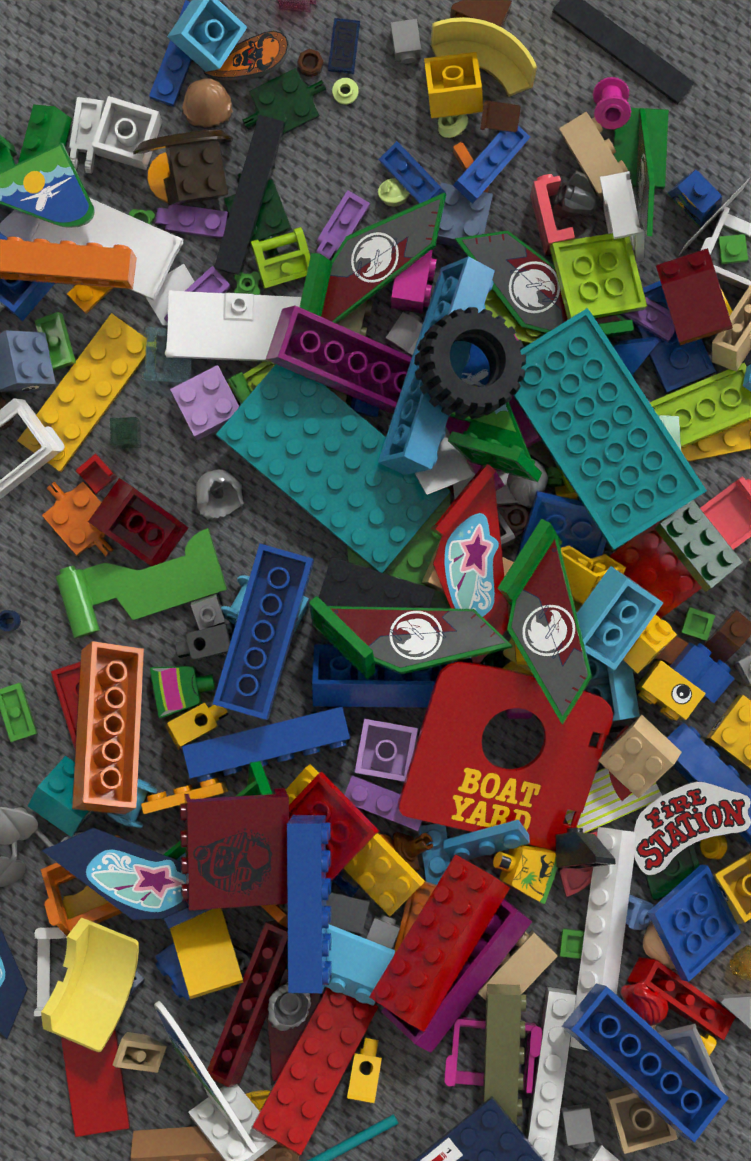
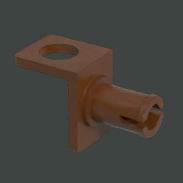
M485 100L480 130L488 128L517 132L521 106Z
M400 832L394 833L396 852L416 872L419 871L417 855L433 848V844H429L433 842L431 836L427 833H422L414 839L412 836Z

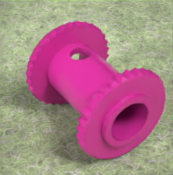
M607 77L598 82L596 87H594L593 99L596 102L594 117L597 123H600L605 129L613 130L623 127L630 119L631 107L629 102H627L630 93L627 84L622 79Z

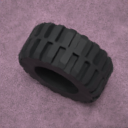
M468 307L466 310L461 308L454 310L429 328L424 334L425 337L420 340L417 346L420 352L415 355L414 364L419 366V369L415 371L416 380H421L423 383L420 390L423 395L428 393L431 397L429 402L434 407L439 404L443 407L441 412L448 416L455 412V417L459 419H465L468 416L471 419H477L483 415H488L512 399L511 397L520 389L521 385L519 382L524 380L526 371L521 369V367L526 364V355H521L520 352L524 348L522 341L516 340L514 334L517 332L512 326L508 328L504 324L506 321L500 315L496 318L492 317V311L483 309L478 313L476 307ZM465 341L472 343L485 354L490 367L489 380L485 386H471L463 382L456 375L450 362V349L454 342Z

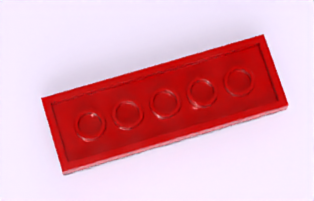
M326 987L251 1128L300 1156L379 1006L361 1003L353 997L343 993H336Z

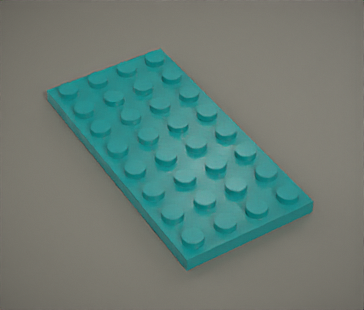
M588 308L520 350L521 355H526V364L521 367L526 373L524 380L519 382L521 385L520 389L513 397L612 550L620 547L707 492Z
M277 364L216 433L218 438L376 571L381 573L384 572L450 493L445 487L427 495L415 473L403 475L378 463L386 439L382 433L325 385Z

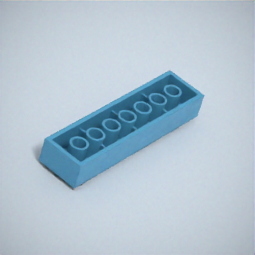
M469 256L441 267L378 463L403 475L431 470L438 459L437 451L440 442L445 437V426L449 417L441 412L443 407L439 404L434 407L429 402L431 397L428 393L423 395L420 390L423 383L421 380H416L415 371L419 369V366L414 364L415 355L420 352L417 346L420 340L425 337L424 334L446 314L449 315L454 310L460 308L466 310L468 307H476L478 313L485 309L484 304L487 294L493 287L492 278L495 270ZM465 341L454 342L450 349L451 366L460 379L463 369L470 359L469 351L472 344Z

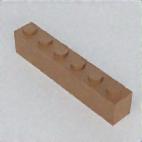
M198 1126L133 1131L131 1161H224ZM277 1143L254 1161H299V1155Z

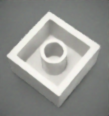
M108 96L92 143L96 155L147 170L153 151L134 155L133 151L141 142L157 138L162 124L159 111Z

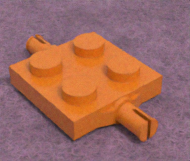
M56 482L51 484L55 490L50 485L47 487V490L54 496L56 501L42 516L77 557L87 548L95 545L105 557L109 553L103 546L110 553L114 551L104 539L106 534L88 522L101 504V501L84 482H81L72 491L66 493L62 491Z

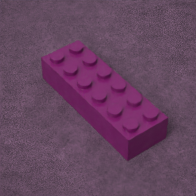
M294 305L282 309L265 360L394 414L412 357Z
M505 898L503 899L424 1032L408 1024L386 1008L381 1012L415 1045L432 1053L532 921Z

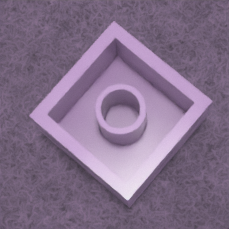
M218 365L170 389L197 441L221 429L239 408Z
M364 719L355 773L405 782L414 753L418 728Z

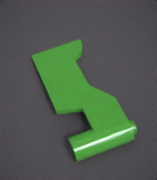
M208 528L198 532L188 541L185 547V556L142 570L110 563H101L86 569L76 570L75 566L66 567L59 570L60 575L56 576L74 638L84 637L100 631L93 606L117 598L131 619L137 620L227 590Z

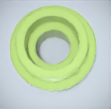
M350 78L337 80L332 88L333 97L340 104H351L358 97V86ZM343 87H348L350 92L343 94L340 90Z

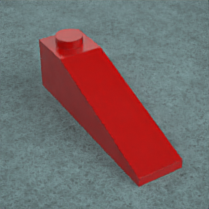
M639 957L627 979L630 984L644 982L651 991H658L668 1001L669 1009L721 1040L725 1039L736 1017L689 982L682 981L679 975L656 959Z

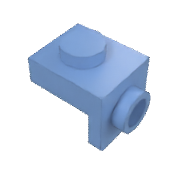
M629 894L626 924L629 925V928L633 930H646L651 922L647 912L653 908L654 904Z

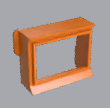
M58 863L41 869L49 897L44 903L49 923L52 926H58L66 936H68L81 917L98 924L123 913L108 902L68 920L58 885L76 877Z

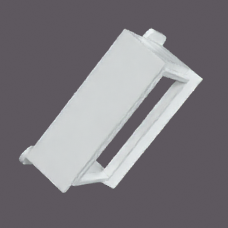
M630 172L600 176L608 234L613 233L614 239L630 237L635 261H644L645 231L640 228Z
M725 206L711 237L705 239L701 250L708 248L711 254L723 226L751 237V223L728 214L730 208ZM714 265L718 279L744 290H747L751 285L750 280Z
M14 398L0 409V427L19 414L42 447L0 480V499L65 448L64 443L53 428L49 426L44 427L28 403L23 399Z
M58 927L37 928L34 933L35 939H38L37 1008L34 1010V1016H41V1011L50 998L51 939L67 938Z

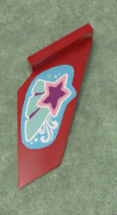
M489 464L481 466L431 528V530L441 536L433 566L450 608L475 609L492 627L503 635L508 628L509 615L507 600L498 589L504 579V567L494 481L496 470ZM487 654L472 657V663L480 664Z

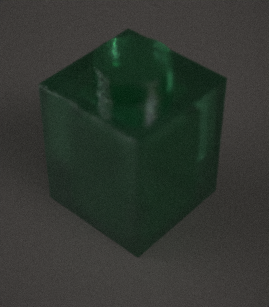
M137 417L110 418V442L114 449L141 448V426Z

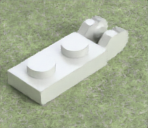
M77 97L69 146L71 150L70 159L75 169H77L79 152L87 153L85 173L92 174L96 154L92 143L105 103L103 100Z

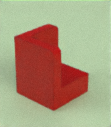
M96 453L76 470L78 475L85 480L96 494L117 478Z

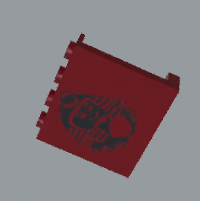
M285 788L274 789V794L190 799L189 794H184L185 803L180 804V820H185V830L180 831L181 848L185 847L186 857H181V874H186V884H181L182 901H187L189 910L288 904L287 823L289 821V796Z

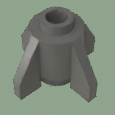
M575 171L571 178L562 176L561 189L557 201H555L551 209L553 215L558 218L587 217L595 212L599 200L597 199L595 189L586 175Z

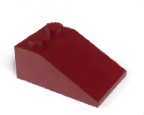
M708 248L656 265L680 345L733 329Z
M120 478L88 521L150 566L165 562L189 528Z

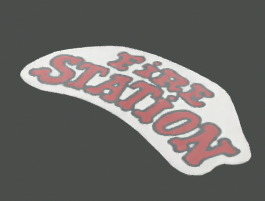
M694 782L679 787L656 799L640 813L634 828V832H636L634 857L639 868L647 875L657 874L664 870L679 852L695 842L713 836L747 830L751 824V819L748 815L750 807L749 797L705 782Z

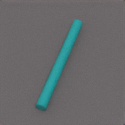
M392 1114L307 1161H331L398 1125L399 1122L395 1115Z

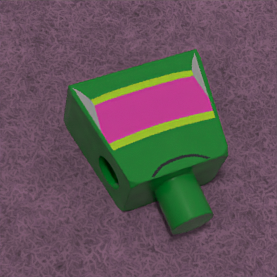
M195 666L150 667L159 718H165L203 704L201 693L216 690L213 674L198 677Z

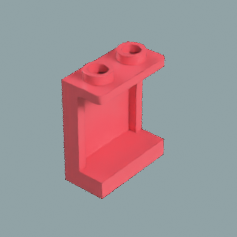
M552 174L538 177L537 181L533 183L530 194L545 256L551 254L550 245L552 243L575 239L573 227L561 230L556 229L549 196L557 195L561 179L560 176L553 177Z
M743 476L700 507L733 550L751 537V480H745Z

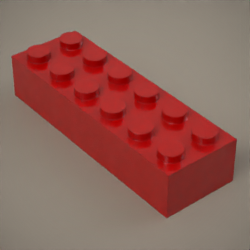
M455 854L369 997L408 1024L424 1032L510 887L493 875Z

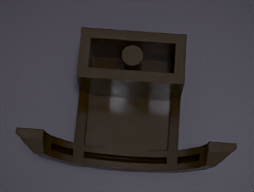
M223 130L194 131L153 138L141 142L133 151L134 155L162 148L166 149L171 175L163 179L168 206L213 200L228 195L219 144L232 142L233 137Z

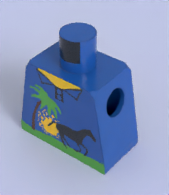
M697 170L687 174L667 192L668 196L700 228L721 208V194Z

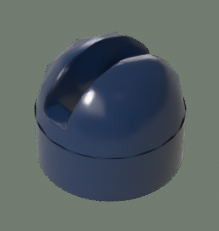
M13 610L0 612V629L2 631H14L19 628L21 618L17 612ZM13 619V623L6 624V620Z

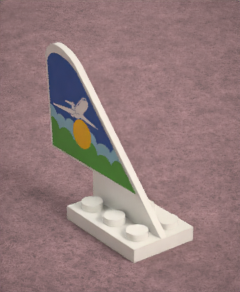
M160 1001L156 1002L154 1007L175 1051L203 1084L208 1098L188 1112L190 1117L224 1161L256 1160L277 1144L275 1141L251 1128L259 1110L238 1084L231 1087L224 1085L220 1089L217 1087L173 1017Z

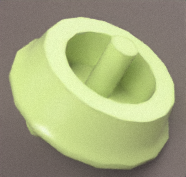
M467 114L439 117L438 131L445 138L461 135L468 125Z
M396 178L387 179L378 189L380 199L386 205L393 207L404 204L410 195Z

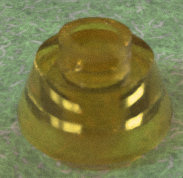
M746 945L734 953L733 959H730L733 975H737L741 980L751 981V945Z

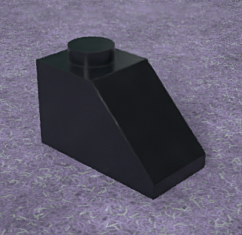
M567 828V833L556 834V867L583 869L616 864L613 855L595 834L583 833V828Z

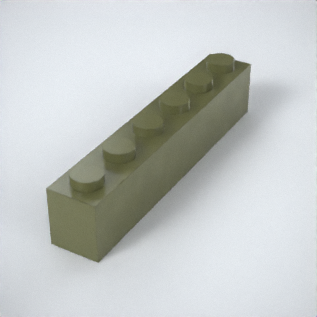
M487 984L483 1103L493 1096L521 1131V1125H517V1116H522V1099H518V1090H523V1073H519V1064H524V1047H520V1038H525V1021H521V1012H526V995H521L520 985Z

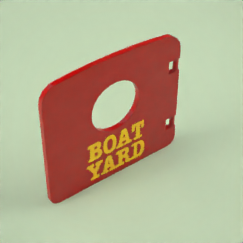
M466 662L448 664L440 671L436 679L398 801L399 811L403 816L471 832L519 820L529 833L530 843L528 845L556 851V834L567 833V828H577L581 813H583L599 765L598 760L602 755V749L612 725V708L604 698L583 691L562 725L534 675ZM513 708L528 710L535 714L543 725L544 742L539 754L527 765L515 769H505L492 764L485 757L482 749V735L486 725L495 715L504 710ZM593 732L600 733L596 747L589 745ZM567 810L575 811L571 824L563 823Z

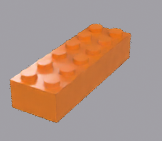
M92 641L82 649L72 809L115 814H127L136 809L144 649Z

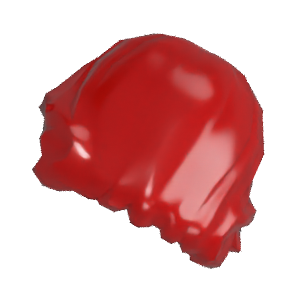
M644 982L625 985L621 988L620 993L623 1001L650 1026L656 1025L666 1018L669 1009L668 1001L658 991H651Z

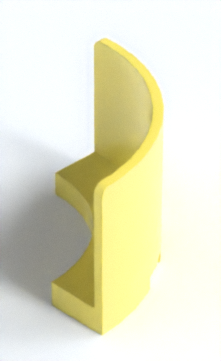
M464 17L440 20L432 24L431 47L435 57L477 52L479 68L492 75L503 86L508 97L533 87L537 70L533 57L514 35L502 27L484 20Z
M81 917L67 936V949L63 966L68 969L64 981L58 980L52 995L41 1011L43 1029L93 1051L101 1052L111 1037L128 1000L137 968L139 942L136 939Z

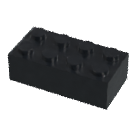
M331 557L319 598L327 606L430 608L435 589Z

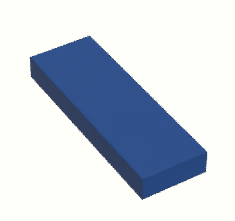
M398 141L378 159L419 204L445 192Z

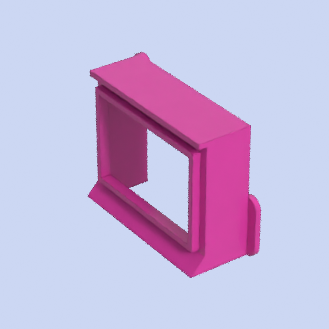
M459 1017L453 1024L451 1055L446 1058L444 1081L447 1086H455V1083L483 1086L484 1073L457 1070L460 1027L485 1029L486 1019ZM525 1023L527 1044L523 1090L526 1093H532L534 1058L540 1055L542 1029L535 1023Z

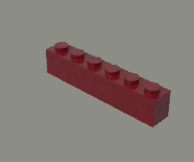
M276 920L265 922L244 975L243 983L240 985L207 1069L213 1080L227 1087L241 1082L268 1014L269 998L278 988L288 963V927H284Z

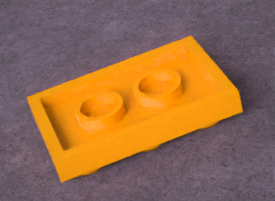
M217 777L200 782L201 787L193 789L191 784L173 789L174 795L167 796L166 791L147 796L148 801L141 803L143 814L185 803L184 794H189L190 799L207 798L228 792L226 781L219 782Z

